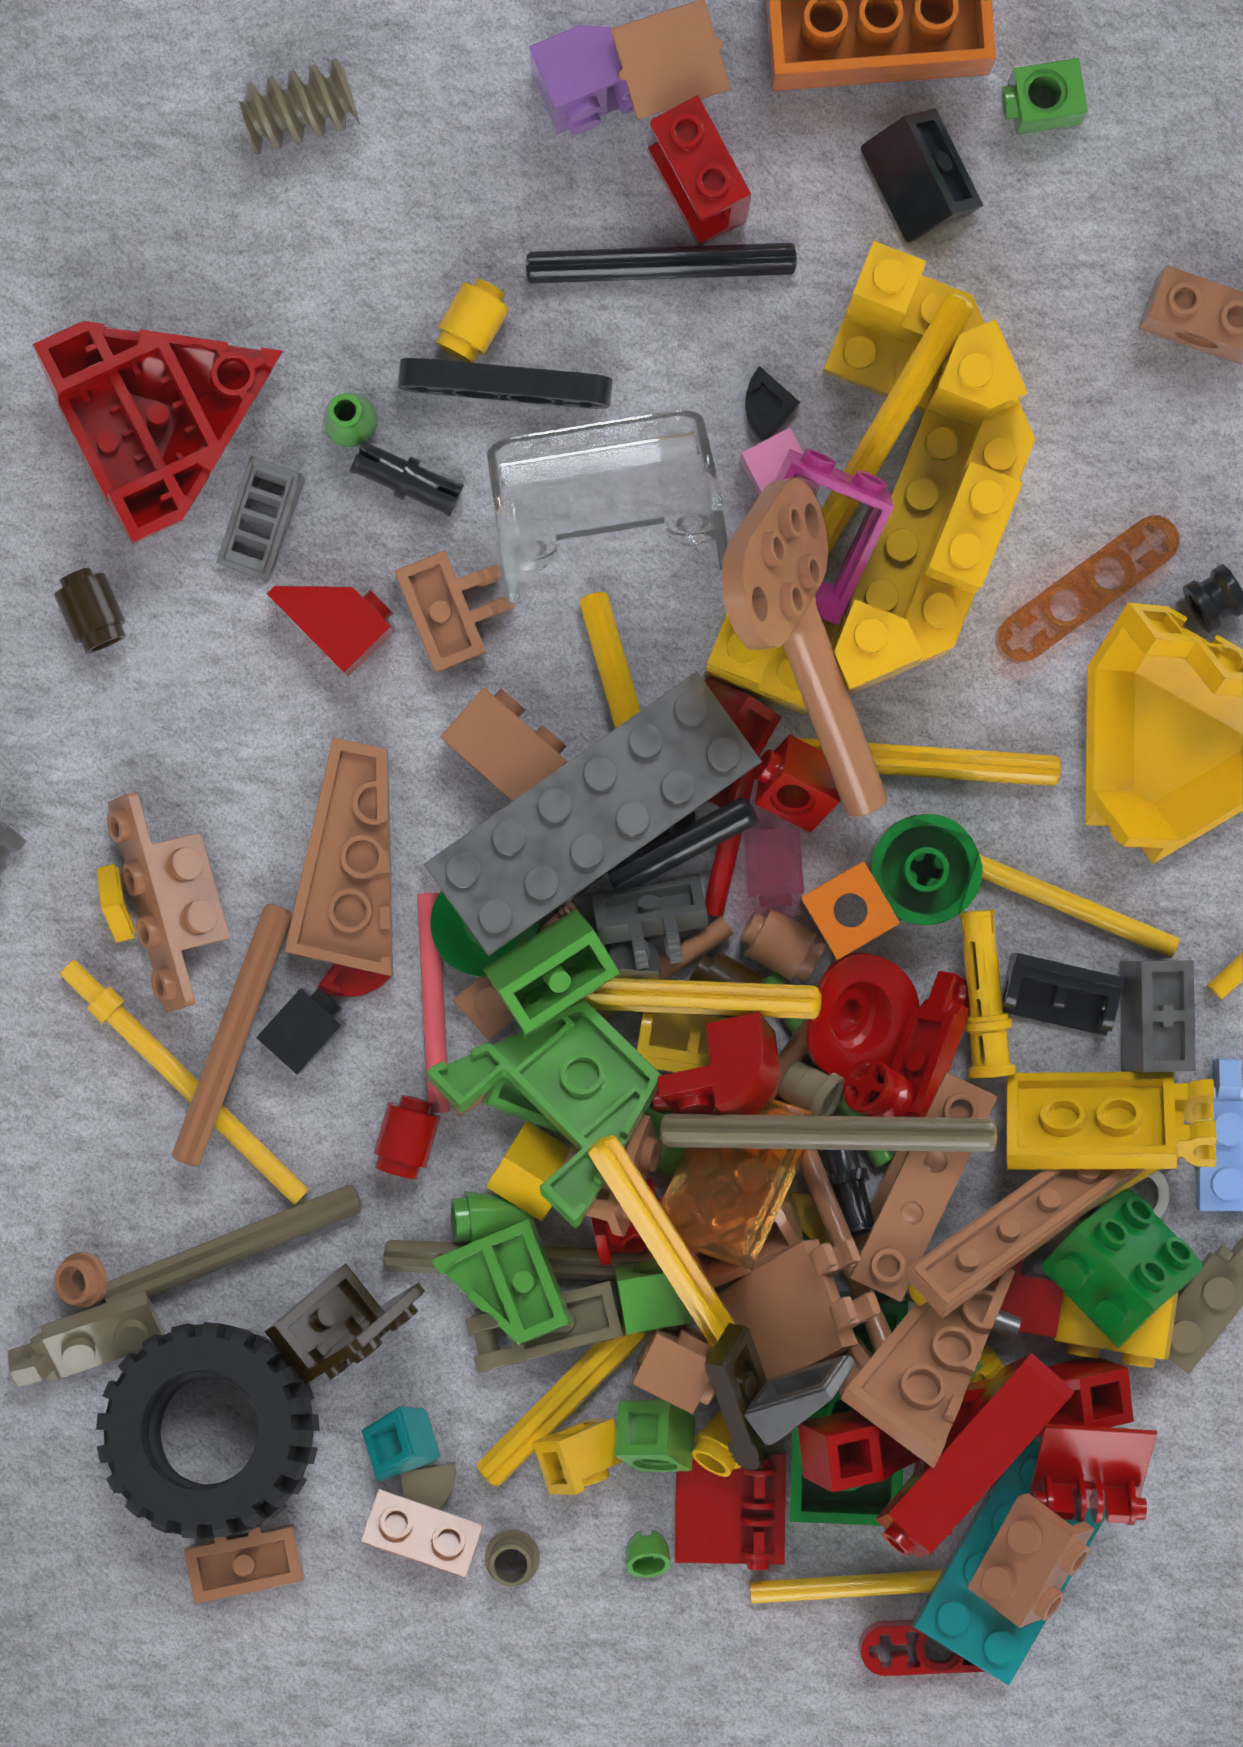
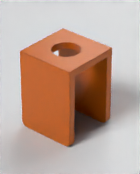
M864 861L801 896L802 901L837 960L901 924ZM845 894H856L867 905L866 918L858 926H843L834 916V905L838 898Z

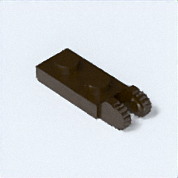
M728 1323L718 1342L708 1351L705 1362L706 1373L711 1380L719 1403L720 1413L724 1417L731 1437L727 1445L729 1452L732 1453L731 1457L734 1458V1462L738 1463V1466H742L749 1471H756L761 1468L766 1459V1453L764 1452L765 1443L744 1415L746 1409L767 1379L750 1329L744 1325Z

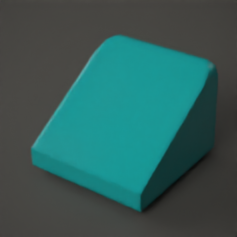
M399 1406L361 1430L377 1481H384L430 1464L440 1458V1451L428 1414L423 1408Z

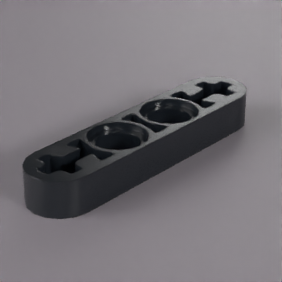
M403 358L399 364L397 388L422 394L605 409L609 408L611 404L613 379L590 373L425 358Z

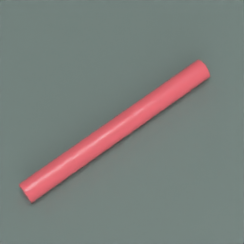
M439 893L417 894L426 1071L443 1061L447 1065L442 957L433 942L430 927L432 909ZM426 1073L427 1101L433 1103L431 1113L450 1112L449 1101L428 1080Z

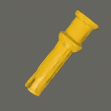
M995 909L965 911L959 914V918H961L970 1016H968L964 1031L969 1033L972 1066L967 1069L968 1078L1001 1077L1017 1073V1065L1010 1061L1008 1029L1013 1027L1012 1018H1009V1013L1003 1012L994 921Z

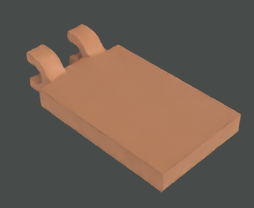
M818 1239L802 1241L717 1292L718 1297L734 1322L750 1329L767 1380L833 1359L858 1345L852 1328L882 1313L874 1292L865 1293L851 1300L850 1296L840 1298L832 1275L861 1260L854 1239L845 1240L834 1247H831L830 1243L820 1245Z

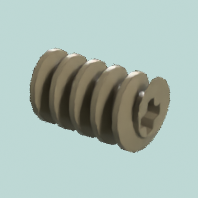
M337 59L331 60L330 75L327 78L324 77L314 64L309 66V79L306 84L292 70L288 72L287 89L283 90L275 78L271 76L267 77L266 95L262 96L253 83L249 82L246 83L245 101L240 102L239 100L243 120L255 155L262 152L263 136H266L276 149H279L283 146L284 130H287L297 143H301L304 140L306 124H309L318 137H322L325 134L327 118H330L339 131L346 129V118L349 112L360 124L345 69Z

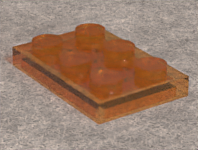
M769 1099L766 1105L755 1114L815 1116L812 1111L773 1099ZM715 1107L709 1114L722 1113L717 1109V1107ZM686 1147L660 1205L688 1249L752 1270L806 1149Z

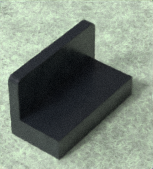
M936 108L901 117L861 146V152L906 242L916 241L942 223L969 216L984 206Z

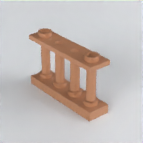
M945 1072L925 1117L988 1118L998 1096ZM894 1151L893 1158L889 1161L870 1202L875 1223L869 1233L857 1235L853 1238L861 1260L855 1263L849 1276L851 1279L902 1302L910 1285V1282L905 1278L907 1269L923 1257L972 1152Z

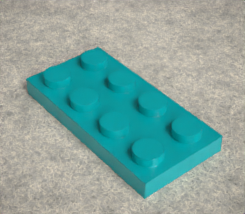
M1034 1439L990 1488L911 1624L917 1630L1008 1686L1046 1621L1040 1619L1019 1628L967 1587L1017 1497L1029 1493L1040 1443ZM1087 1508L1085 1522L1094 1528L1086 1543L1088 1547L1106 1518L1105 1509L1102 1521L1099 1524L1093 1523L1091 1508ZM1075 1516L1074 1520H1065L1072 1526L1081 1523L1076 1521ZM1068 1575L1060 1589L1061 1592L1066 1588L1072 1575Z

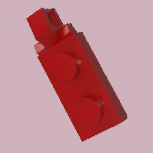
M938 971L929 998L925 999L920 1007L912 1006L890 1067L891 1070H895L908 1077L913 1085V1102L904 1117H925L945 1072L949 1073L969 1012L967 981L956 973Z

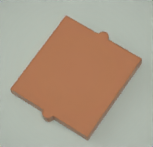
M696 0L610 28L621 65L618 77L626 82L637 120L670 110L696 95L703 99L731 90L720 53L723 41L715 36L705 0Z

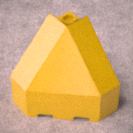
M1128 602L1087 665L1085 825L1109 826L1110 833L1117 842L1122 844L1123 847H1140L1150 862L1154 864L1243 811V649L1217 634L1209 642L1183 626L1188 617L1169 606Z

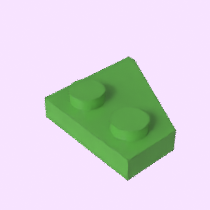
M526 1219L432 1259L434 1267L441 1274H446L468 1295L467 1298L482 1312H487L498 1322V1326L517 1344H524L573 1323L533 1219Z

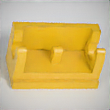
M642 1012L636 1050L658 1070L679 1072L710 1065L706 1023L725 1018L705 1014Z

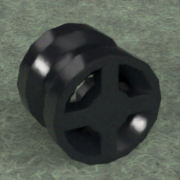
M1224 564L1212 569L1209 578L1202 582L1193 580L1183 586V593L1191 611L1208 633L1221 627L1224 618L1230 615L1239 617L1243 614V590L1232 572Z

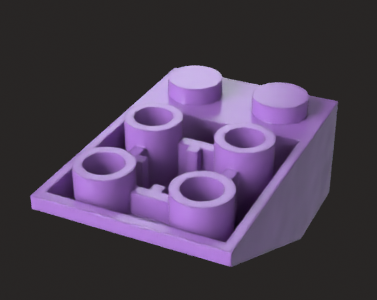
M579 25L529 46L532 76L557 134L570 130L572 135L584 133L601 123L600 116L619 108L622 114L634 112L626 82L618 77L621 65L610 32V28L613 27Z

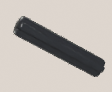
M738 798L632 854L607 873L609 880L618 893H623L634 886H640L756 825L758 822L756 811L747 798Z

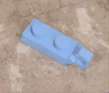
M1217 1058L1213 1060V1111L1217 1133V1145H1215L1216 1167L1196 1166V1209L1199 1211H1243V1087L1241 1060Z

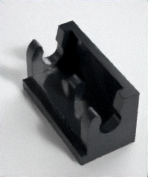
M1011 953L1001 995L1003 1012L1106 1036L1108 1031H1112L1125 978L1021 953Z

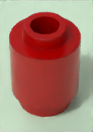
M403 1094L399 1104L387 1103L373 1152L378 1155L375 1165L376 1169L408 1179H418L420 1168L427 1167L441 1118L431 1113L433 1103Z

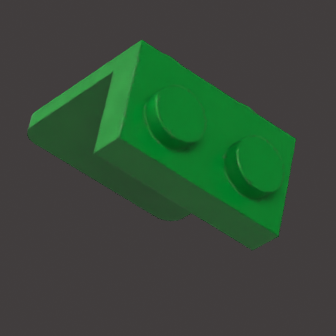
M1126 1189L1078 1225L1042 1263L1040 1268L1119 1348L1164 1303L1202 1271L1203 1264L1194 1254L1189 1244L1178 1238L1154 1213L1152 1207L1145 1200L1139 1198L1133 1191Z

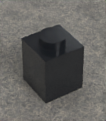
M306 987L300 988L256 1038L298 1075L309 1066L346 1025L337 1016L343 1008L320 987L314 993H311Z

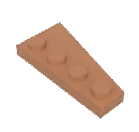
M333 737L284 952L393 976L389 765L387 749Z
M1010 1268L944 1318L928 1302L921 1306L915 1304L845 1388L841 1400L934 1468L941 1456L946 1439L956 1419L963 1397L982 1355V1350L995 1323L1015 1271Z

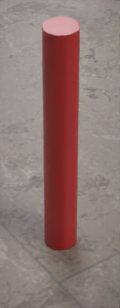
M755 768L731 784L727 804L738 798H747L750 801L755 780ZM743 832L717 845L705 896L708 915L724 916Z

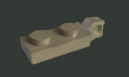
M1243 1236L1232 1250L1221 1244L1214 1253L1209 1252L1202 1261V1271L1178 1291L1169 1359L1188 1374H1190L1243 1306Z
M140 1291L41 1325V1333L30 1339L31 1343L8 1350L9 1372L17 1387L42 1382L46 1377L49 1381L58 1380L60 1377L65 1378L126 1357L129 1353H138L143 1349V1341L155 1334L164 1335L165 1331L147 1293Z

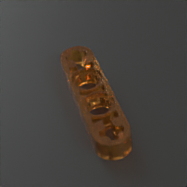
M1160 515L1148 516L1135 523L1007 617L1000 624L995 635L996 647L1000 655L1007 661L1016 664L1027 663L1041 655L1169 561L1177 552L1180 544L1179 532L1176 526L1168 518ZM1144 528H1147L1151 533L1161 530L1166 536V539L1161 543L1164 553L1159 555L1153 549L1137 559L1136 562L1144 567L1143 571L1137 573L1131 557L1121 550L1118 545L1125 542L1130 552L1145 540V535L1142 532ZM1111 558L1121 564L1124 570V579L1119 587L1107 589L1097 583L1094 577V569L1100 560ZM1067 590L1077 596L1080 602V611L1075 619L1062 621L1052 614L1050 601L1056 592ZM1037 606L1043 621L1051 629L1055 630L1056 634L1049 638L1046 629L1043 628L1029 640L1033 648L1030 652L1027 653L1023 647L1012 650L1007 643L1013 636L1009 627L1015 624L1022 630L1031 625L1038 618L1030 613V610Z

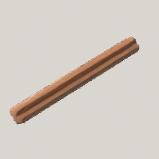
M266 904L263 908L174 1146L172 1157L176 1161L190 1166H198L201 1163L292 918L291 912L283 907Z

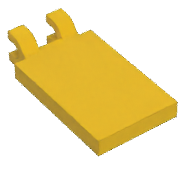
M1035 1072L1008 1075L1007 1170L1177 1169V1156L1183 1157L1188 1163L1195 1166L1216 1167L1215 1145H1217V1133L1213 1111L1214 1079L1174 1083V1072ZM1184 1119L1191 1124H1184Z

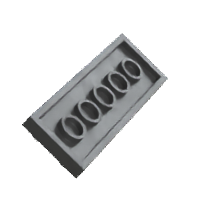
M696 671L424 863V866L486 954L490 956L755 768L762 761Z

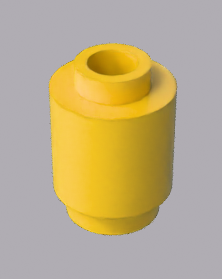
M480 278L476 279L474 285L462 282L437 327L440 334L435 344L463 362L474 363L478 355L484 356L510 311L509 307L502 302L506 294L496 286Z

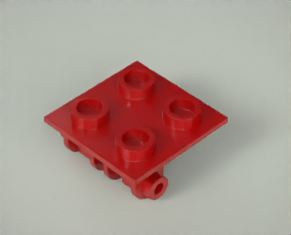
M1046 1424L1040 1442L1029 1494L1064 1520H1074L1075 1516L1077 1522H1084L1087 1508H1091L1093 1523H1101L1104 1509L1107 1522L1134 1525L1136 1520H1145L1147 1501L1146 1498L1140 1497L1155 1445L1157 1430Z
M766 1453V1459L760 1469L749 1471L741 1466V1468L733 1469L728 1477L719 1476L708 1471L697 1463L693 1457L691 1471H677L675 1563L747 1564V1569L768 1570L769 1564L785 1565L786 1453Z

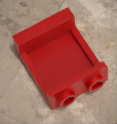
M699 95L653 118L650 122V128L658 142L647 147V153L697 246H703L746 223L751 192Z

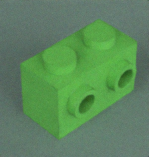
M576 909L483 968V971L508 1011L525 1034L549 1021L561 1011L620 974L594 929Z

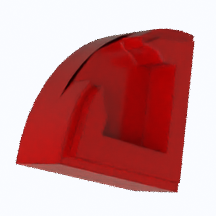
M333 963L317 988L320 987L326 993L334 996H360L379 989L392 976Z

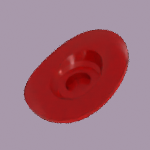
M847 954L831 964L821 978L817 987L821 993L820 1014L814 1019H808L806 1029L807 1048L814 1064L827 1075L837 1073L845 1079L849 1071L857 1063L865 1059L879 1060L890 1068L912 1006L920 1007L917 991L912 981L898 965L874 954Z

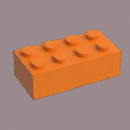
M765 0L772 91L990 75L996 60L992 0Z

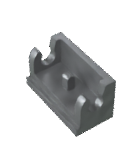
M1194 960L1120 961V977L1125 978L1120 997L1122 1070L1135 1072L1196 1071Z

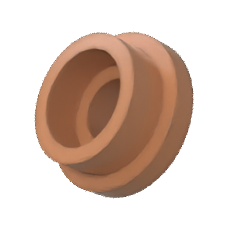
M78 1252L65 1258L57 1268L54 1284L57 1294L64 1302L76 1307L86 1308L96 1305L103 1299L106 1294L108 1279L102 1262L96 1256L88 1252Z

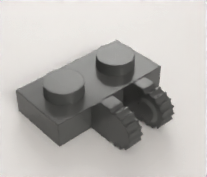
M699 875L634 886L623 893L610 890L591 894L600 941L605 945L632 940L637 970L649 968L650 954L648 943L644 940L645 937L666 934L664 943L667 957L670 958L671 964L683 962L679 933L709 926Z

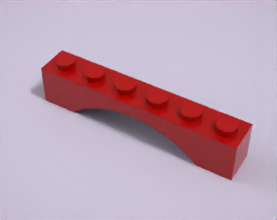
M1085 1357L1047 1366L1075 1391L1047 1424L1114 1427L1134 1422L1128 1367L1101 1357ZM992 1379L969 1383L952 1427ZM855 1409L805 1420L798 1425L803 1477L832 1493L884 1481L895 1472L922 1460ZM1044 1428L1038 1433L1037 1436H1041L1043 1434Z

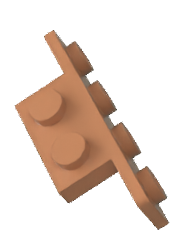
M137 792L124 794L108 802L107 827L111 838L119 845L124 863L121 872L123 885L127 893L133 896L139 918L136 922V930L141 945L148 949L153 967L151 974L152 989L156 998L163 1003L165 1012L168 1013L195 1004L182 951L229 939L230 935L201 832L152 844Z

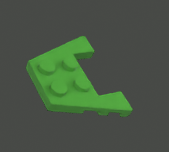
M586 1000L566 1008L528 1034H525L522 1028H520L521 1033L493 1045L487 1042L471 1049L470 1055L447 1065L443 1061L426 1071L428 1080L460 1113H463L499 1080L506 1077L579 1150L577 1154L540 1185V1194L575 1229L584 1220L605 1183V1180L589 1157L588 1149L601 1137L610 1135L616 1136L625 1148L658 1091L657 1076H661Z

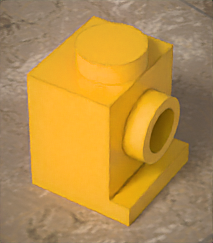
M614 1418L585 1419L533 1442L549 1495L579 1494L585 1491L584 1486L609 1478L608 1468L624 1462L614 1456L617 1430Z

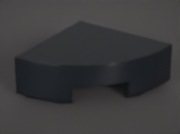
M759 366L748 385L745 398V412L750 429L761 443L778 430L800 405V401Z

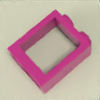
M789 449L775 481L792 477L797 478L798 475L869 505L833 584L823 581L816 593V606L820 618L838 625L894 507L891 491L885 489L887 486L886 482L875 475L857 470L853 476L834 468L836 462L821 452L805 449L804 453L801 454Z

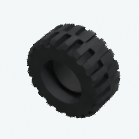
M204 1322L198 1325L187 1323L171 1327V1332L167 1334H155L143 1341V1349L138 1354L129 1353L118 1365L123 1372L117 1381H108L102 1395L109 1399L106 1413L97 1414L96 1430H104V1445L97 1446L100 1463H108L112 1475L107 1477L106 1480L112 1491L123 1494L127 1499L125 1507L137 1518L144 1517L151 1521V1527L164 1533L182 1535V1538L229 1537L230 1535L251 1531L260 1527V1523L266 1519L275 1518L287 1508L285 1502L291 1495L299 1494L307 1481L303 1477L308 1464H314L318 1448L312 1446L314 1431H320L319 1415L312 1412L310 1401L315 1399L310 1384L303 1382L271 1340L252 1333L250 1330L221 1323ZM206 1377L222 1378L240 1387L248 1395L254 1406L258 1424L256 1445L246 1466L233 1477L214 1484L196 1483L179 1475L168 1462L161 1441L162 1419L171 1398L183 1385Z

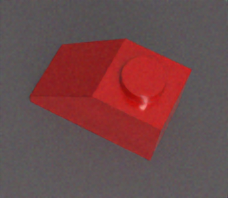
M274 586L266 593L347 676L351 675L395 632L386 621L393 612L371 590L363 597L353 587Z

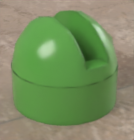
M651 1530V1535L641 1536L640 1531H638L629 1539L625 1554L627 1570L630 1574L637 1577L650 1578L659 1576L670 1568L671 1561L668 1544L664 1536L657 1531Z

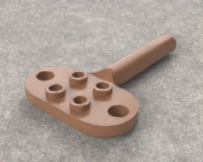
M792 477L772 481L763 489L736 530L723 556L721 578L723 598L729 621L738 639L748 649L765 650L783 645L845 812L852 817L869 815L882 808L887 802L888 797L816 606V593L823 582L828 561L827 532L821 507L812 489L804 480Z

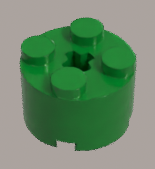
M936 814L913 815L890 825L875 840L867 860L868 869L898 920L911 925H935L958 916L973 902L982 881L983 865L976 844L971 836L957 822ZM927 855L931 858L930 867L937 870L936 878L925 879L923 884L920 885L916 882L917 874L910 870L912 862L922 861L924 856Z

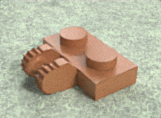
M444 550L394 570L436 674L487 654L476 624L489 621L516 608L512 597L509 596L496 598L489 601L486 605L470 611L464 598V592L487 587L496 583L499 578H502L503 575L499 565H493L457 579L448 555Z
M261 1522L260 1527L248 1531L246 1534L232 1537H217L213 1541L186 1546L184 1554L194 1603L198 1604L304 1581L305 1575L294 1523L263 1530Z

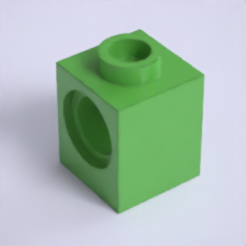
M1079 58L1013 69L1008 80V86L1001 88V101L1005 119H1014L1016 135L1081 125L1088 113ZM1034 87L1047 88L1053 93L1056 105L1046 109L1039 108L1031 102L1028 91Z
M655 1259L614 1267L626 1334L693 1323L692 1316Z
M665 1400L619 1401L614 1456L639 1472L691 1471L695 1416Z

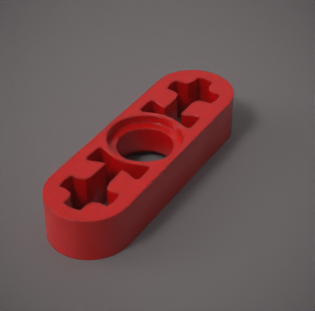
M914 1620L875 1622L863 1631L859 1640V1651L865 1666L871 1672L880 1676L985 1672L968 1660H963L964 1658L955 1652L949 1658L942 1661L930 1659L924 1653V1643L928 1636L911 1626ZM916 1632L914 1650L918 1658L917 1662H908L910 1655L907 1650L891 1652L889 1656L890 1661L880 1662L876 1652H869L870 1646L879 1644V1636L889 1635L894 1645H909L906 1633Z

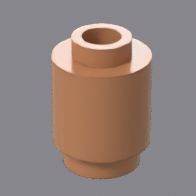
M771 907L763 915L755 911L748 920L739 939L747 944L744 956L788 980L796 977L803 982L809 978L825 948V943L815 938V931Z

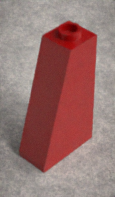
M1033 1353L1002 1367L950 1429L945 1446L935 1467L932 1468L923 1461L875 1520L886 1529L882 1534L883 1538L896 1551L906 1557L914 1554L917 1558L931 1554L1063 1407L1075 1391Z

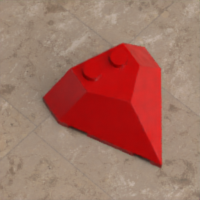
M89 321L79 322L33 343L34 350L58 408L109 509L132 544L184 520L283 353V350L261 347V350L228 345V342L143 329H139V332L105 327V324Z

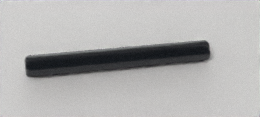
M792 243L529 252L526 256V277L528 282L532 284L791 275L797 267L796 248Z

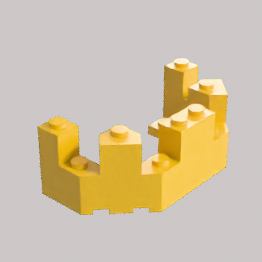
M876 241L872 243L823 373L887 397L947 294L953 292L961 295L974 305V309L915 408L924 413L892 492L894 507L853 592L846 612H844L838 625L821 618L850 695L941 657L955 646L974 595L982 588L1022 487L1023 482L1020 481V478L1036 440L1020 404L1028 391L996 319L987 323L984 322L972 294L921 275L926 264L925 260ZM726 614L703 676L710 677L804 716L807 715L808 711L783 645L765 650L748 649L738 639L729 621L728 614Z

